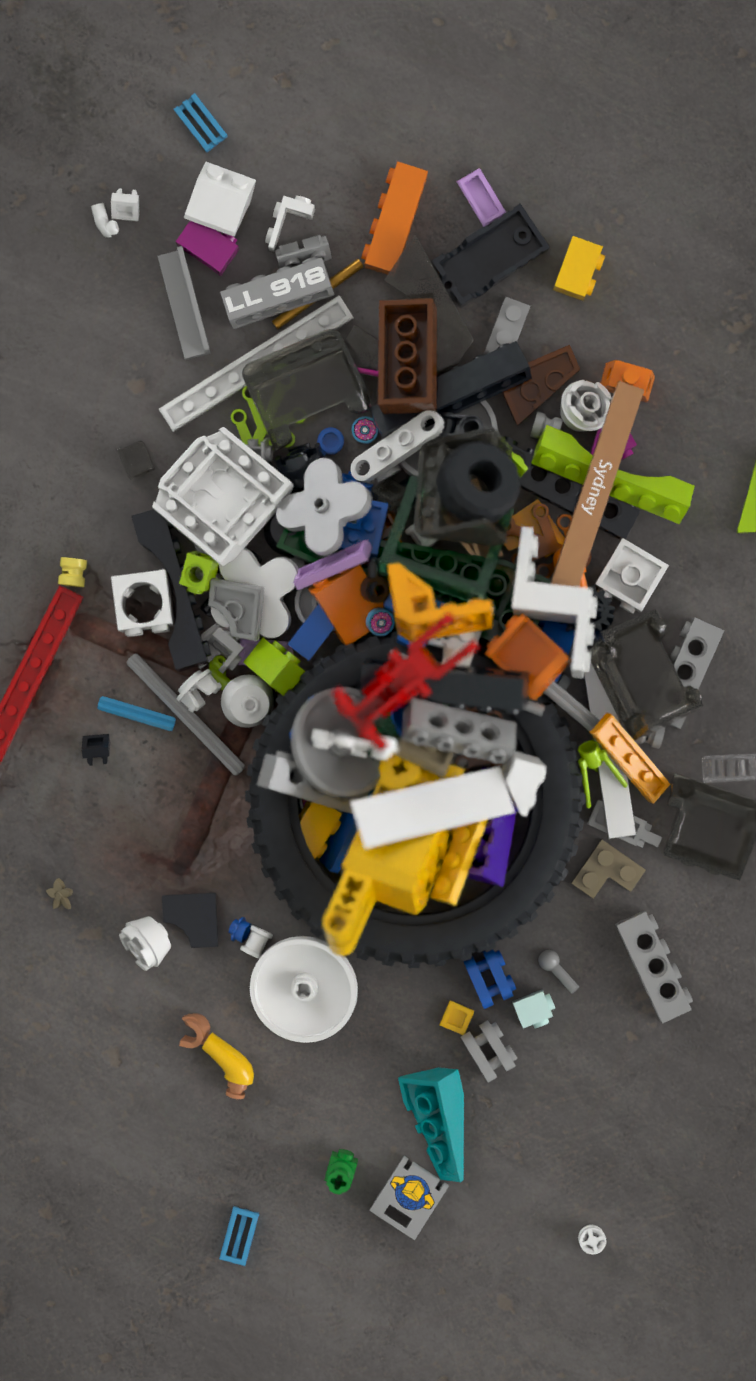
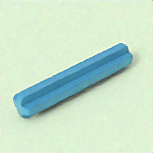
M101 696L98 702V709L164 730L172 731L176 723L174 717Z

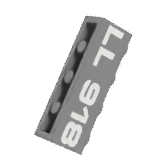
M322 257L306 259L301 265L295 267H282L276 273L268 276L258 275L252 278L250 282L232 284L226 290L220 292L233 329L335 295Z

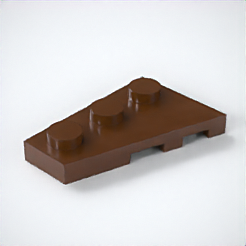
M570 345L528 362L532 379L502 392L516 426L522 423L580 371Z

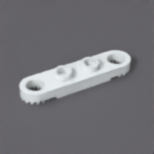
M431 410L422 412L356 457L351 464L352 476L360 482L370 483V481L375 480L382 473H386L426 446L429 441L439 437V434L443 432L442 429H444L443 418ZM434 418V428L430 431L424 430L426 420ZM369 462V472L362 476L359 467H361V464Z

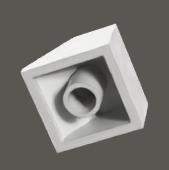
M205 162L197 178L184 218L235 236L251 203L256 180Z

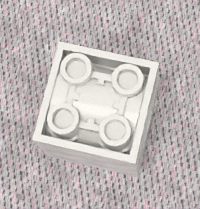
M166 570L111 577L118 631L125 633L127 637L143 635V630L152 629L154 633L169 632L170 627L175 626L169 573ZM142 585H149V588L158 595L160 593L163 601L162 609L158 610L154 620L148 623H136L138 620L131 614L128 616L126 612V599L134 593L135 590L133 589Z

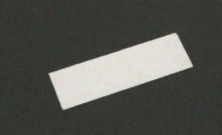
M500 766L351 801L365 848L515 813Z

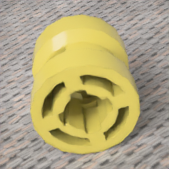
M61 557L60 566L62 574L58 577V584L84 587L85 578L83 577V571L87 568V560Z

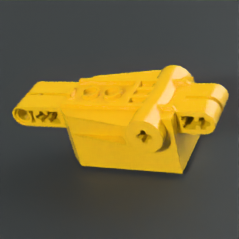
M392 753L391 757H388L387 760L380 761V780L373 796L465 775V770L450 764L445 776L441 777ZM456 827L370 848L364 847L358 829L342 864L345 872L323 920L328 946L333 954L345 956L353 951L375 901L415 915L422 910L428 900L430 890L436 882Z

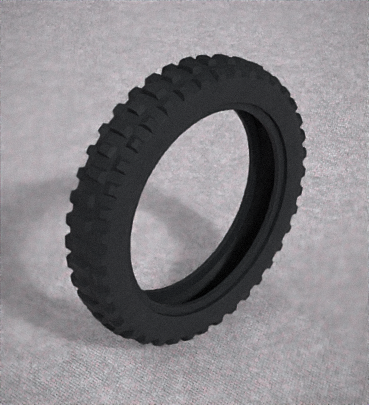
M392 629L387 635L371 637L369 634H366L359 638V643H351L346 646L341 644L335 647V654L326 658L320 656L312 662L314 668L302 674L300 681L293 689H289L284 696L280 694L275 700L279 705L270 715H266L262 723L266 727L264 733L261 734L260 739H255L252 748L257 752L252 760V764H248L247 775L251 776L249 790L245 791V801L250 803L249 817L246 819L248 828H253L255 842L252 843L254 854L261 855V863L263 865L261 870L265 878L271 877L274 882L273 885L276 888L274 894L279 901L285 899L288 902V907L292 910L291 914L298 921L303 918L307 925L311 927L310 932L317 937H320L322 934L326 936L323 920L339 885L323 870L307 846L299 820L298 798L257 786L266 754L276 756L277 751L293 755L289 734L299 710L310 697L339 686L361 691L362 663L368 657L388 659L391 649H397L398 652L409 655V648L397 643L398 632L395 629ZM427 642L425 649L438 664H441L443 649L430 645ZM477 643L479 648L474 652L470 667L502 669L485 655L488 648H484ZM542 693L536 700L528 696V700L545 706L542 716L525 710L516 714H509L503 712V709H492L498 711L502 715L503 720L516 722V740L522 753L538 757L546 766L545 779L539 784L535 793L536 801L531 808L524 840L515 858L506 869L503 887L492 884L478 896L461 905L433 913L415 915L387 911L373 906L357 944L352 951L357 954L356 958L366 961L370 956L374 957L376 961H381L382 965L393 966L394 962H401L402 964H408L409 968H419L420 963L434 964L435 967L446 965V960L449 959L456 960L460 958L461 961L472 959L471 953L475 951L482 952L485 950L488 952L496 948L495 942L498 940H503L506 937L509 939L513 938L518 934L517 927L525 925L528 921L532 922L538 916L536 910L539 906H543L545 902L550 903L555 896L552 891L554 886H558L560 881L565 879L569 872L565 869V866L570 861L571 856H576L578 846L574 842L579 835V831L583 829L584 820L580 819L579 815L582 805L586 802V794L580 792L583 777L581 768L577 767L576 762L577 743L576 741L570 742L569 724L565 717L560 718L558 716L557 709L554 706L556 703ZM291 770V772H290V774H289V780H290V781H291V780L293 779V777H294V771H293V770Z

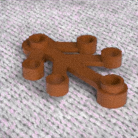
M542 503L535 504L532 508V515L537 519L543 534L542 536L534 532V536H538L539 548L537 558L532 557V561L555 553L563 546L557 542L548 518L549 509ZM539 506H542L545 510L544 515L541 517L536 515V509ZM561 514L556 519V525L559 529H562L564 537H566L572 519L568 514ZM505 515L498 521L493 522L494 530L498 535L509 536L512 534L521 538L522 527L516 525L511 516ZM563 517L569 519V524L566 527H562L560 524V520ZM506 520L509 522L510 527L508 530L503 531L501 523ZM591 552L589 554L586 567L591 562ZM515 553L512 555L510 559L511 563L515 564L514 560L519 555V553ZM553 562L538 564L535 573L539 574V569L543 566L548 569L547 575L543 577L549 578L554 573Z

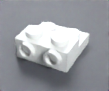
M622 538L594 586L599 588L597 590L598 593L602 590L605 591L604 598L614 597L621 601L620 607L631 614H634L635 610L642 612L669 565Z

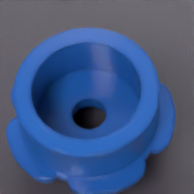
M241 917L239 920L235 919L230 925L228 933L231 934L233 942L237 940L243 943L251 931L250 927L252 924L247 922L245 917Z

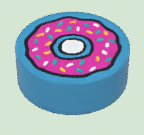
M363 416L354 421L352 435L357 442L369 444L377 438L378 428L372 418Z
M374 608L366 617V626L373 634L384 636L393 629L394 617L384 608Z

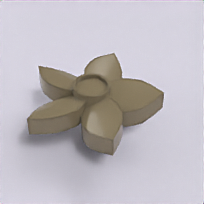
M58 878L55 880L53 887L46 890L51 898H55L53 909L60 907L61 904L66 909H71V904L67 897L72 895L73 890L65 888L64 882Z

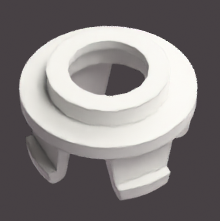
M209 669L204 672L198 670L178 689L180 694L176 700L179 703L185 704L192 713L194 711L197 712L205 705V701L197 689H200L206 695H210L211 693L216 694L222 687L213 678L212 672Z

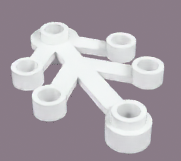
M313 729L311 741H313L312 746L315 748L328 750L329 746L336 745L351 749L350 755L367 758L368 749H373L372 758L387 760L388 757H391L392 753H398L399 749L396 747L397 740L386 737L382 738L389 745L383 752L369 741L341 735L335 737L334 733Z

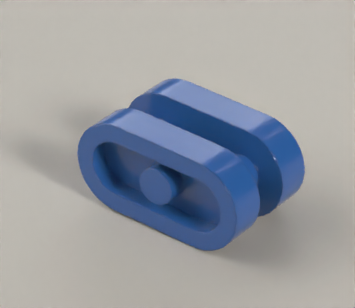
M493 949L488 952L482 951L485 959L477 963L473 956L472 959L463 961L484 1009L494 1005L491 997L501 994L503 1000L514 997L512 991L516 990L511 975L505 976L501 966L506 964L500 950L495 952ZM490 969L496 984L486 987L480 973Z

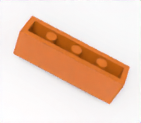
M398 161L395 169L390 167L386 183L390 184L387 194H381L378 208L382 209L379 219H373L370 234L374 236L371 245L365 244L361 259L366 260L365 268L393 277L396 276L426 183L428 171Z

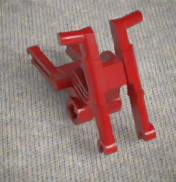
M449 611L409 645V655L405 659L397 649H394L388 655L390 660L374 673L377 678L361 691L366 697L358 705L355 706L353 704L354 700L347 693H344L340 686L331 692L336 700L333 704L337 707L338 712L342 713L344 717H349L359 729L357 731L359 737L371 742L381 752L385 750L389 743L375 732L377 728L371 721L379 714L385 718L400 705L404 706L418 693L425 698L432 692L424 682L426 678L439 679L465 657L467 658L479 648L474 640H472L439 666L422 646L455 619Z

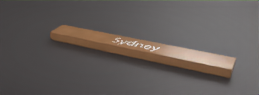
M621 381L617 382L550 584L579 587L644 389Z

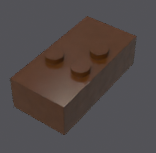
M433 298L379 301L378 405L382 414L422 413L427 410L436 412L437 308Z

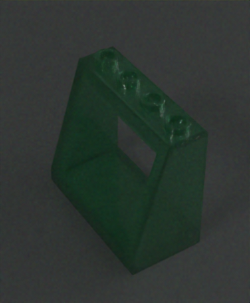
M418 474L417 477L411 475L384 548L379 571L388 574V565L399 563L431 589L467 601L468 599L484 600L514 509H510L505 516L499 519L479 580L475 582L394 555L417 490L420 489L439 496L437 484L432 482L433 479L422 474Z

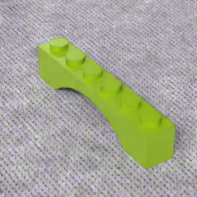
M546 425L537 442L531 464L583 485L593 455L584 449L571 434ZM618 470L609 496L680 524L690 507L695 486L672 476L645 477Z

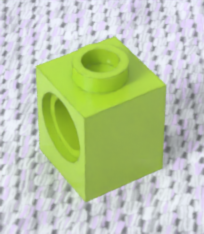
M199 551L189 552L186 556L179 584L187 586V591L203 594V592L210 590V580L216 578L219 564L208 554ZM197 567L203 571L202 580L196 577L195 571Z

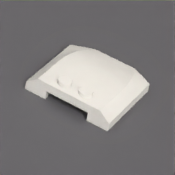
M222 427L215 434L197 438L164 474L158 485L159 493L156 503L153 502L152 507L219 565L224 566L234 560L276 513L280 501L287 495H290L294 485L230 431Z

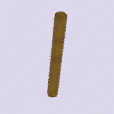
M358 258L330 278L333 289L364 267ZM315 302L283 312L273 319L272 323L278 330Z

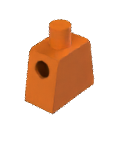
M613 360L606 363L601 384L611 393H614L618 381L644 389L641 401L648 403L655 376L650 369Z

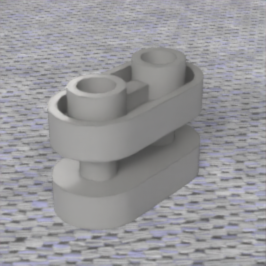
M487 1020L479 1025L483 1033L474 1038L469 1031L462 1035L461 1039L489 1083L497 1078L494 1072L496 1068L503 1065L505 1070L509 1071L516 1066L513 1061L518 1058L510 1045L504 1047L499 1038L504 1035L497 1023L490 1024ZM487 1042L490 1043L497 1055L487 1061L480 1049Z

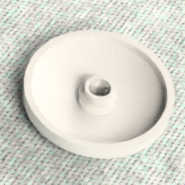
M296 936L275 943L262 954L251 975L250 997L256 1014L272 1032L291 1041L303 1043L316 1042L334 1035L347 1023L357 1002V979L350 962L345 956L333 954L329 949L328 942L318 938Z

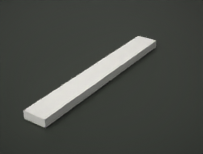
M339 295L165 404L159 410L172 431L175 432L242 390L246 385H250L350 322L354 317Z
M601 631L599 637L594 635L593 645H587V651H591V663L589 672L584 671L589 711L599 720L606 713H610L619 722L606 633ZM608 755L609 759L612 761V763L615 765V767L618 769V771L621 773V775L628 784L627 776L613 761V759ZM603 761L601 766L598 767L608 838L636 835L629 785L624 788Z

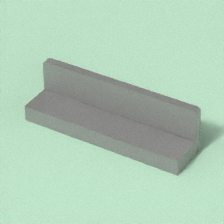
M179 246L177 247L178 251L159 255L158 260L184 358L188 360L211 354L185 253L183 247Z

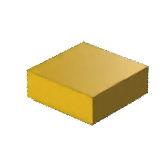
M449 1000L439 1025L464 1035L474 1010Z

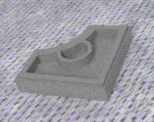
M218 578L211 579L208 606L218 609L226 617L230 625L231 637L252 641L260 639L264 587Z

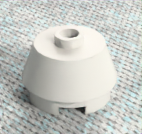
M580 380L571 383L562 395L560 415L563 422L570 429L579 432L594 431L602 428L610 406V400L612 399L609 391L599 382L594 384L589 381Z
M241 675L231 680L224 688L221 696V707L226 718L233 724L245 728L255 727L263 723L266 715L272 713L274 694L269 684L262 678L255 675Z
M150 916L127 922L126 927L119 934L126 951H131L138 959L136 964L145 971L153 966L158 967L171 948L166 929L161 923H157Z

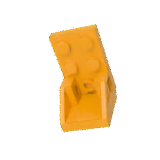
M401 564L388 565L389 588L398 635L407 641H414L448 611L455 619L431 639L492 629L491 600L473 599L467 604L457 606L454 603L441 606L440 609H435L432 589Z

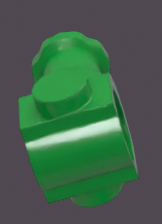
M339 1149L338 1153L332 1151L324 1181H326L329 1190L334 1194H342L351 1187L358 1158H354V1153L349 1150Z

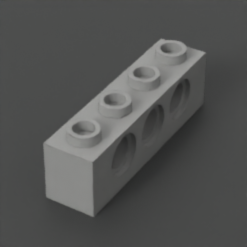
M693 618L691 623L685 622L680 636L684 637L680 647L675 645L669 658L670 661H673L670 670H664L658 684L662 688L658 696L653 694L647 709L651 710L650 717L676 729H681L724 630L697 618ZM693 640L698 641L702 646V651L697 656L692 655L688 650V645ZM680 665H686L690 668L691 676L689 679L682 680L678 677L677 669ZM670 689L677 690L680 694V700L675 705L670 704L666 699V694Z
M412 698L403 713L402 740L416 745L438 748L442 751L464 754L468 757L486 759L494 763L507 764L516 747V722Z
M277 751L276 756L265 755L257 786L350 814H354L351 801L367 798L369 793L368 791L351 797H335L325 794L315 787L313 788L303 777L296 762L292 761L293 755ZM291 770H293V771H294V777H293V779L290 781V780H289V774H290Z
M642 911L616 923L615 926L660 1022L663 1024L691 1011L689 1003L693 1002L687 987L682 989L678 979L682 976L675 963L670 964L666 956L670 953V950L664 938L658 939L655 930L659 929L653 914L647 915L645 911ZM642 934H648L651 938L650 946L645 949H641L637 945V939ZM654 958L660 959L663 964L662 969L657 973L650 972L648 968L649 962ZM664 983H671L674 987V992L670 997H662L660 994V988Z

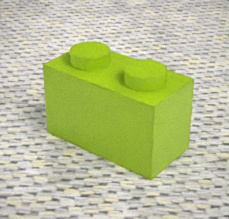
M262 638L243 663L284 696L289 689H293L300 681V676L305 671L298 666L301 661L289 651L285 654L287 649L274 640L271 644L265 638Z

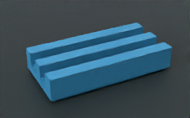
M195 93L191 95V98L182 102L179 107L174 108L175 113L206 153L228 137ZM193 103L197 105L218 132L219 136L217 138L191 106ZM185 109L188 110L212 142L209 144L205 142L183 113Z
M233 1206L220 1260L242 1266L246 1265L259 1212H252L248 1209ZM239 1214L242 1215L232 1255L229 1256L226 1253L236 1216ZM247 1217H250L252 1222L242 1259L236 1258Z

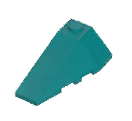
M434 1068L400 1076L398 1080L404 1105L407 1111L412 1110L418 1124L415 1125L418 1134L423 1133L428 1144L426 1151L440 1180L463 1181L464 1092L459 1070Z

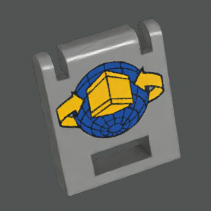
M403 1156L369 1211L415 1240L449 1185L444 1182L440 1189L436 1190L435 1187L440 1179L415 1162H412L407 1170L403 1167L407 1164L409 1158ZM389 1204L411 1218L406 1227L384 1214Z

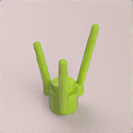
M589 740L579 746L578 752L581 758L578 760L583 777V791L586 794L585 804L586 808L589 809L591 807L587 767L594 769L595 772H599L598 767L604 761L624 788L628 784L609 759L606 750L600 749L597 741Z

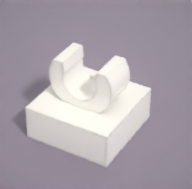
M119 188L117 193H112V219L138 221L139 195H137L136 190H132V194H122V189Z

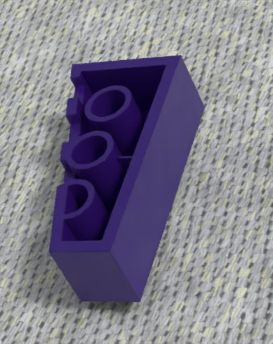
M482 766L481 771H482V770L491 769V768H490V767ZM514 805L515 813L488 819L466 878L503 887L517 811Z

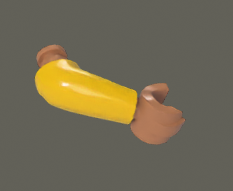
M196 1013L184 1015L182 1017L186 1026L194 1029L197 1037L185 1035L180 1040L179 1046L195 1048L201 1044L203 1046L202 1049L225 1073L224 1078L228 1080L227 1086L230 1087L226 1089V1095L233 1099H244L245 1092L243 1090H246L247 1085L252 1084L254 1080V1071L251 1063L243 1054L213 1032L209 1034L210 1024L205 1016Z

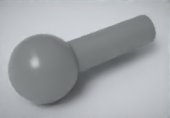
M553 950L541 952L538 958L540 967L543 970L552 971L571 994L574 993L579 986L559 964L558 954Z

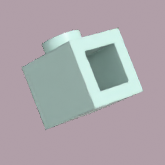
M542 989L512 1001L523 1028L531 1025L534 1028L544 1026L549 1023L548 1018L553 1017L551 1010L555 1009L550 993L544 995Z

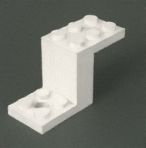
M522 527L512 604L513 614L518 617L524 614L529 619L577 624L572 660V678L583 679L584 671L589 672L591 651H587V645H593L594 624H590V618H596L597 597H593L592 589L535 583L536 568L535 563H532V557L537 558L538 536H534L533 528Z

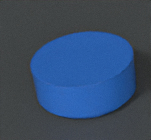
M329 427L319 433L317 443H320L322 451H325L327 455H334L342 450L344 437L338 429Z

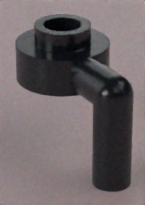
M369 556L368 561L360 564V566L368 567V577L361 584V595L368 602L381 603L389 595V584L385 578L379 576L378 559ZM379 585V587H380L379 593L376 594V591H375V590H376V587Z

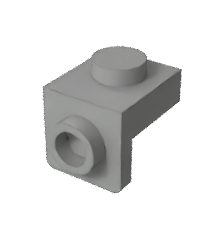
M218 627L208 643L227 658L219 669L223 674L227 668L233 670L242 660L239 654L244 647L236 642V637H231V632L223 631Z

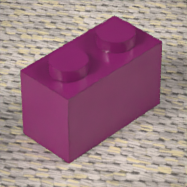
M193 221L187 224L176 240L178 247L182 246L185 252L220 276L239 251L238 245L235 244L237 239L226 233L221 234L215 229Z

